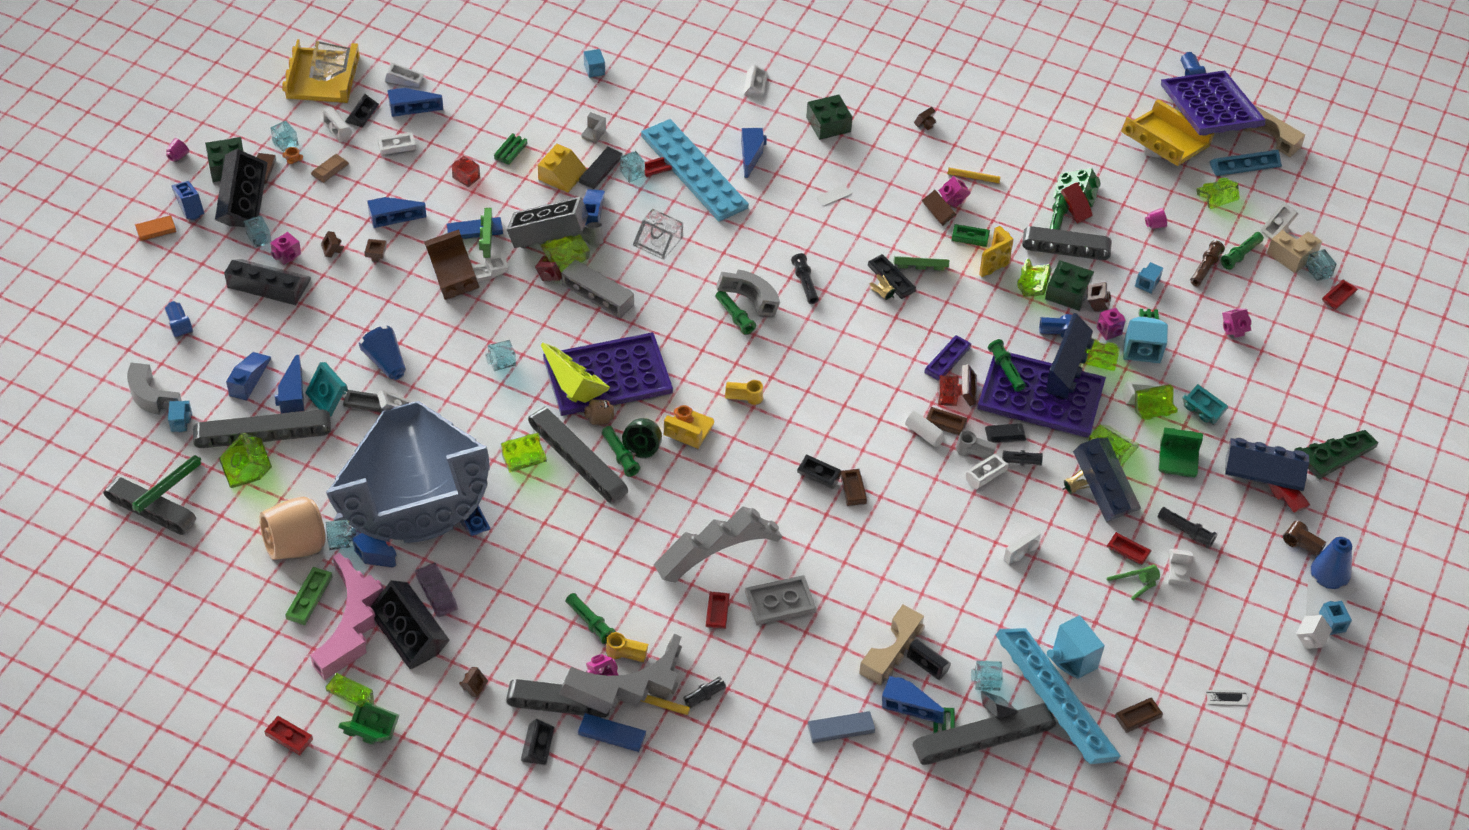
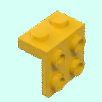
M1001 226L994 228L992 246L982 253L979 271L981 277L991 275L994 271L1010 264L1014 239Z
M696 411L691 413L692 417H694L692 423L676 419V415L674 417L667 415L664 419V435L699 449L714 425L713 418Z

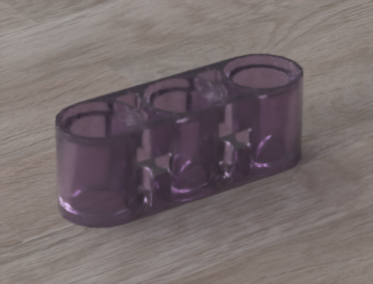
M435 562L415 570L418 582L438 618L458 610L456 600Z

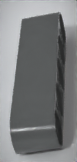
M1029 226L1024 229L1022 246L1030 251L1107 260L1111 256L1112 240L1107 236Z
M119 476L103 491L104 496L109 501L180 535H184L196 521V516L189 509L162 496L143 511H134L132 503L148 490Z
M514 679L509 683L506 703L511 707L582 716L586 713L600 718L607 717L610 713V709L605 714L560 695L563 684Z

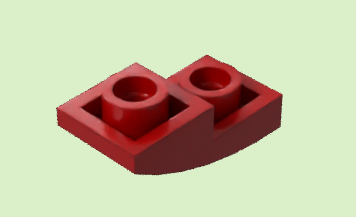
M1078 182L1062 189L1061 193L1070 206L1068 210L1077 224L1093 216L1089 203Z
M1268 484L1278 500L1285 498L1293 513L1310 506L1308 500L1299 490Z

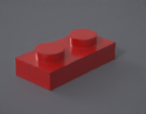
M277 716L264 731L265 736L298 755H301L313 741L311 734L280 716Z

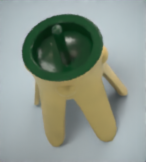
M877 274V279L880 282L879 286L871 282L869 283L873 287L871 289L879 293L885 300L891 297L894 298L893 295L896 289L890 286L884 275L882 278Z
M1082 470L1078 471L1071 478L1064 480L1065 487L1063 490L1066 489L1068 493L1072 494L1076 490L1090 488L1089 486L1082 487L1088 484L1086 480H1078L1084 475Z

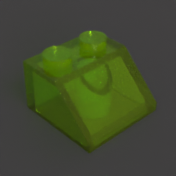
M580 234L577 236H566L560 240L553 239L540 244L549 261L556 262L561 272L574 260L582 263L590 258V249Z
M1100 424L1088 439L1090 441L1095 438H1108L1121 466L1140 445L1109 425Z
M241 433L219 457L230 488L261 480L272 468L261 438L246 433Z

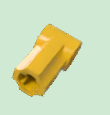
M751 380L748 383L727 382L725 399L747 400L752 405H758L764 399L763 384L759 380Z
M614 632L607 637L606 654L612 659L623 657L644 662L649 644L626 639L623 634Z

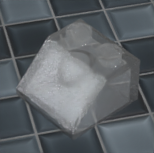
M316 41L309 78L327 81L345 72L350 48Z
M652 208L642 220L633 246L664 260L682 240L683 222Z

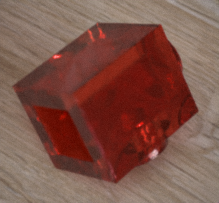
M464 155L451 165L452 177L468 188L480 179V166Z
M939 375L937 387L938 405L957 406L958 397L962 395V384H959V376Z

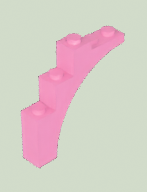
M340 552L333 556L334 567L343 579L347 589L346 608L342 620L333 635L310 655L313 668L324 680L367 653L365 646L367 641L362 634L375 626V613L371 605L384 590L382 583L378 579L375 580L371 575L364 578L360 571H356L353 568L349 558H344Z

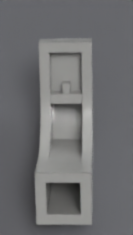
M739 269L736 274L721 272L716 285L717 291L744 295L754 303L758 315L775 317L780 300L775 289L766 280L753 273Z
M130 363L127 380L132 398L140 408L159 415L161 409L169 410V401H182L179 392L156 390L150 387L153 378L150 364Z

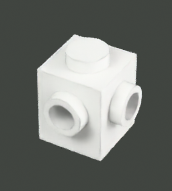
M1322 615L1304 617L1296 635L1306 649L1324 647L1332 628Z

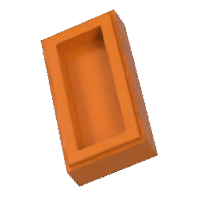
M171 215L135 224L140 241L176 232Z

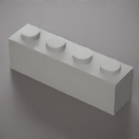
M574 260L561 272L563 286L620 319L634 306V293L631 290L622 287L614 280H610L584 263Z

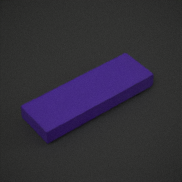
M955 335L928 364L924 373L940 382L971 348V343Z

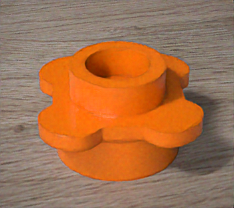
M289 147L282 154V157L286 158L288 164L303 160V155L299 153V149L296 147Z
M681 405L674 409L676 419L688 423L694 421V417L691 414L693 410L689 406Z

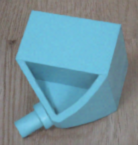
M1148 317L1131 319L1124 338L1123 359L1161 363L1167 346L1168 324L1159 319Z
M1079 615L1059 625L1053 650L1047 651V657L1051 658L1065 673L1079 679L1098 669L1105 645Z

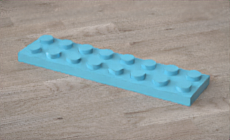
M671 119L641 131V137L660 158H664V162L667 165L672 166V171L718 222L748 209L749 203Z
M1026 628L999 629L995 635L999 639L1001 646L1007 650L1012 661L1018 665L1023 672V676L1034 687L1036 694L1043 699L1047 709L1054 714L1059 725L1065 729L1072 743L1083 754V758L1089 764L1116 762L1121 755Z

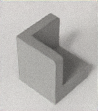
M590 112L587 116V128L581 134V137L597 143L606 131V118Z

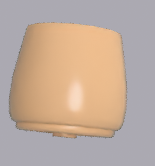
M297 497L260 513L259 521L263 542L272 560L310 556L318 553L325 546L326 537L322 516L318 506L312 499Z

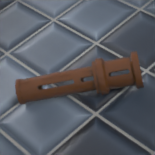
M1213 240L1209 244V249L1203 254L1202 262L1190 279L1192 285L1200 286L1211 266L1218 262L1219 255L1225 251V246L1220 241Z

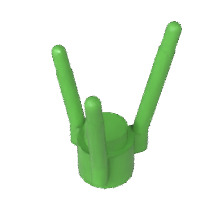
M1151 565L1143 569L1110 576L1106 580L1111 581L1139 575L1140 581L1147 583V585L1131 597V600H1135L1149 588L1156 586L1155 581L1160 579V571L1157 566Z

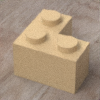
M1282 230L1271 239L1267 254L1292 272L1297 273L1318 255L1322 240L1309 231L1296 240Z

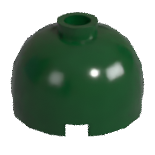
M647 418L633 420L622 434L624 447L636 453L634 456L638 458L652 457L658 451L662 442V432L659 426Z

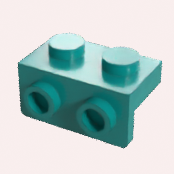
M1199 384L1194 387L1188 396L1184 395L1182 397L1183 406L1190 412L1195 411L1198 413V417L1205 423L1210 422L1214 425L1228 409L1227 404Z

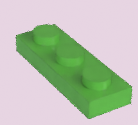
M484 208V215H481V226L483 227H480V238L483 239H479V250H483V258H491L492 208Z
M894 256L893 264H897V268H908V265H915V269H926V266H933L934 270L944 271L945 267H949L950 262L949 259L901 256Z
M312 567L285 614L287 620L306 625L333 577L332 572Z

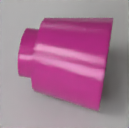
M174 138L166 149V156L171 161H179L189 153V148L180 139Z
M1163 208L1147 214V217H1145L1147 227L1151 229L1167 227V217Z

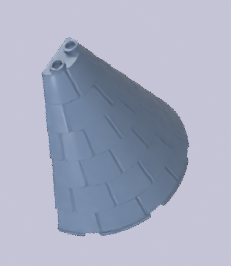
M420 401L383 410L364 436V439L354 450L355 453L336 476L335 482L326 491V494L337 513L340 512L347 519L350 526L367 536L390 542V539L403 540L404 543L430 540L451 531L455 524L462 519L466 520L479 505L487 488L488 471H490L487 446L477 442L476 438L453 426L452 422Z

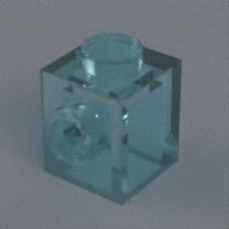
M286 120L270 127L274 145L283 152L289 147L299 145L297 132Z
M637 151L620 157V172L629 183L645 177V161Z
M262 216L244 221L246 234L254 248L272 242L270 230Z
M1323 249L1309 254L1306 268L1319 281L1333 276L1337 263Z
M510 340L488 345V353L485 354L488 365H492L494 371L516 366L515 351Z
M347 519L326 522L329 550L353 547L352 538L357 536L356 529L348 524Z
M976 661L975 669H971V681H975V690L986 692L1001 690L1003 681L1001 661Z

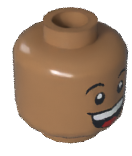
M591 400L589 405L585 407V418H588L592 425H607L614 418V406L608 400Z

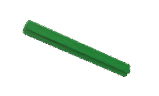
M193 455L132 503L133 510L137 512L143 511L200 466L202 459L197 455Z

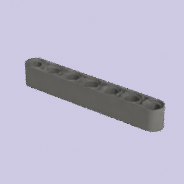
M547 407L541 408L528 417L531 427L607 502L612 504L628 493V488L624 481Z
M311 410L198 422L193 426V444L198 448H211L324 436L331 432L330 413L326 410Z
M1042 703L1017 710L1018 713L1000 719L995 716L922 736L916 739L912 746L920 764L928 765L1046 732L1055 727L1056 720L1052 712L1047 709L1046 704Z

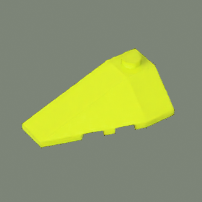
M542 342V350L561 389L568 394V399L574 402L579 400L586 403L610 389L599 377L585 372V367L573 362L571 357L557 347Z

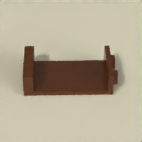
M459 229L424 241L445 300L480 288Z

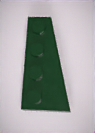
M1366 430L1343 435V438L1328 439L1325 443H1313L1306 448L1298 447L1294 451H1303L1309 455L1308 469L1318 479H1321L1375 449L1379 442Z

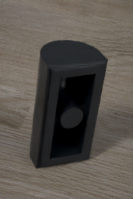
M807 454L797 469V473L832 489L836 487L841 476L840 469Z
M915 639L910 643L907 658L938 680L948 672L951 662L919 639Z

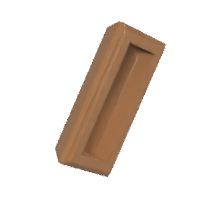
M334 154L315 168L311 175L324 183L346 167L349 162L338 154Z

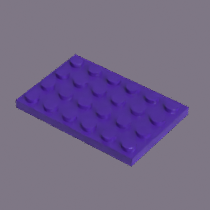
M1225 70L1161 79L1162 88L1198 135L1265 126L1266 119Z
M653 332L561 350L571 357L573 362L585 367V372L590 375H596L610 387L607 392L592 400H608L611 405H618L673 394V387ZM543 354V360L560 415L584 412L585 407L589 405L590 401L585 403L579 400L574 402L568 399V394L561 389L545 354Z
M1010 353L1013 365L1026 384L1022 391L1016 392L1001 365L996 364L993 355L978 402V410L1090 438L1106 377L1082 371L1080 378L1075 379L1077 385L1074 393H1070L1068 399L1046 393L1052 363Z

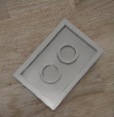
M804 575L745 588V594L756 626L816 613V606Z

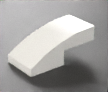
M503 255L485 258V263L472 265L478 283L495 278L509 270Z

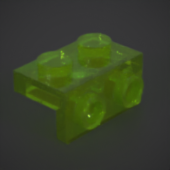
M1220 178L1217 182L1205 183L1202 187L1196 188L1197 195L1207 199L1209 209L1240 199L1238 183L1228 178Z
M1025 259L1024 266L1021 268L1020 279L1017 281L1018 289L1021 290L1023 297L1045 294L1052 271L1050 264L1033 266L1030 259Z
M1095 339L1092 349H1088L1086 352L1089 354L1086 365L1115 371L1120 347L1111 342L1106 344L1100 343Z
M1168 384L1135 391V412L1145 420L1177 413L1178 408L1174 405V387Z
M538 433L528 434L501 443L502 457L509 473L547 462Z
M338 673L334 675L325 687L327 692L358 707H362L366 702L374 704L372 689Z

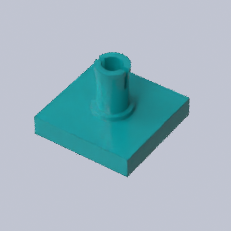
M320 362L305 394L319 410L328 411L330 417H332L342 395H345L348 391V387L326 362Z

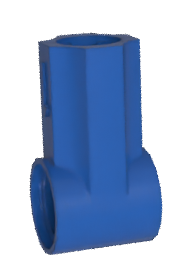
M1186 52L1181 56L1180 61L1185 69V76L1206 73L1205 67L1200 66L1195 54Z
M175 301L169 302L165 307V312L168 316L174 338L193 332L190 319L185 315L181 304Z
M1065 314L1060 318L1040 317L1039 333L1060 334L1063 338L1072 315Z

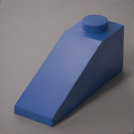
M409 88L387 90L392 117L444 110L443 98L440 94Z
M742 128L741 146L744 178L749 177L763 154V146L767 145V136L763 135V128Z
M189 181L171 185L186 219L194 220L200 218V215L204 214L199 193Z
M389 197L367 201L373 228L427 217L425 202Z
M252 352L236 365L226 380L229 396L247 401L269 364L271 356Z
M295 355L278 385L275 404L280 406L281 414L304 411L302 367L299 355Z
M889 676L882 694V708L944 724L943 707L910 681L900 677Z

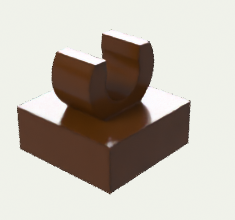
M930 107L920 113L914 124L917 127L924 125L927 130L933 128V125L936 123V120L933 118V115L936 113L934 108Z
M328 231L321 242L325 257L332 258L335 252L341 253L344 249V246H340L342 240L336 237L335 232Z
M368 239L364 251L365 257L371 258L373 262H379L380 259L384 258L387 242L385 240Z
M471 667L469 672L465 673V678L462 682H459V685L463 690H467L471 697H478L488 683V680L478 667Z

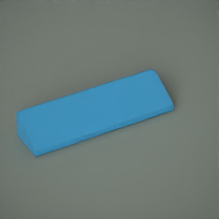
M1279 149L1216 158L1210 161V166L1215 176L1282 167Z

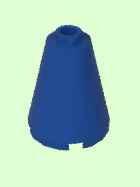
M380 326L365 334L362 344L359 342L360 350L389 379L398 380L402 378L406 368L393 328L387 326L386 329H382Z
M1345 537L1334 538L1313 560L1311 575L1312 577L1314 575L1319 585L1329 589H1339L1341 586H1346L1352 576V543L1349 539Z

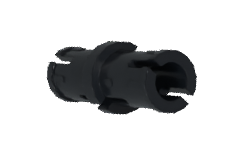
M1003 450L1002 460L1006 463H1017L1020 466H1024V464L1042 466L1043 453L1025 452V450L1020 452Z
M719 676L706 685L701 684L697 690L683 697L685 704L691 709L704 700H710L712 695L726 688L724 680L721 681L722 678Z

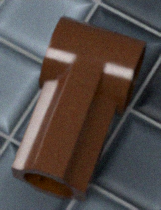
M1294 521L1283 534V540L1291 547L1300 546L1316 557L1322 552L1327 543L1309 532L1308 527L1301 521Z

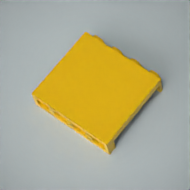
M297 39L296 45L292 47V58H289V69H286V81L282 83V91H285L286 99L348 103L360 57L358 43H351L350 50L346 51L304 48L300 45V39Z
M1159 99L1154 102L1151 111L1137 119L1132 120L1126 117L1121 129L1122 133L1176 166L1207 149L1215 134L1198 135L1181 112Z

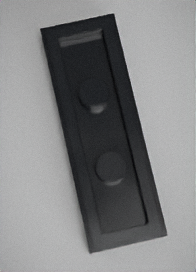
M607 146L579 178V183L595 189L621 160L623 153Z
M883 254L868 261V267L876 275L879 274L882 278L884 275L890 286L896 289L895 293L901 299L916 292V286Z

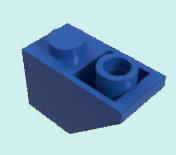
M363 533L352 538L354 551L364 564L391 568L396 566V551L392 546H388L386 541L375 539Z

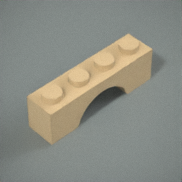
M1254 105L1266 119L1265 126L1243 130L1246 132L1253 130L1267 132L1275 138L1277 150L1279 149L1280 152L1288 157L1294 155L1302 147L1305 134Z
M902 604L892 618L891 631L896 636L897 641L887 648H871L860 663L859 674L880 686L885 679L888 680L889 676L893 674L894 666L902 662L904 652L909 650L910 643L914 641L916 635L920 636L925 628L923 624L924 615Z

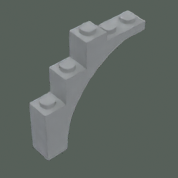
M742 506L727 522L713 519L699 535L685 532L653 565L662 580L676 583L696 564L722 549L755 539H769L778 542L783 536L779 532V526L774 521L761 518L759 512L754 508Z
M673 634L665 654L658 661L643 670L619 676L596 675L571 667L559 694L605 714L608 713L610 707L615 708L618 700L637 707L640 700L645 701L648 693L666 700L670 693H675L678 682L675 681L678 673L674 672L676 662L673 660L674 657L679 656L682 646L679 645L681 636Z

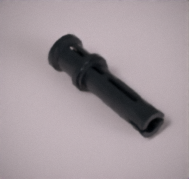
M803 253L796 254L791 258V263L796 269L795 274L801 280L807 302L815 304L819 301V297L810 276L811 267L807 264V256Z
M1162 507L1158 513L1157 518L1187 533L1192 540H1198L1205 544L1208 549L1216 540V532L1212 533L1203 528L1202 524H1194L1166 507Z

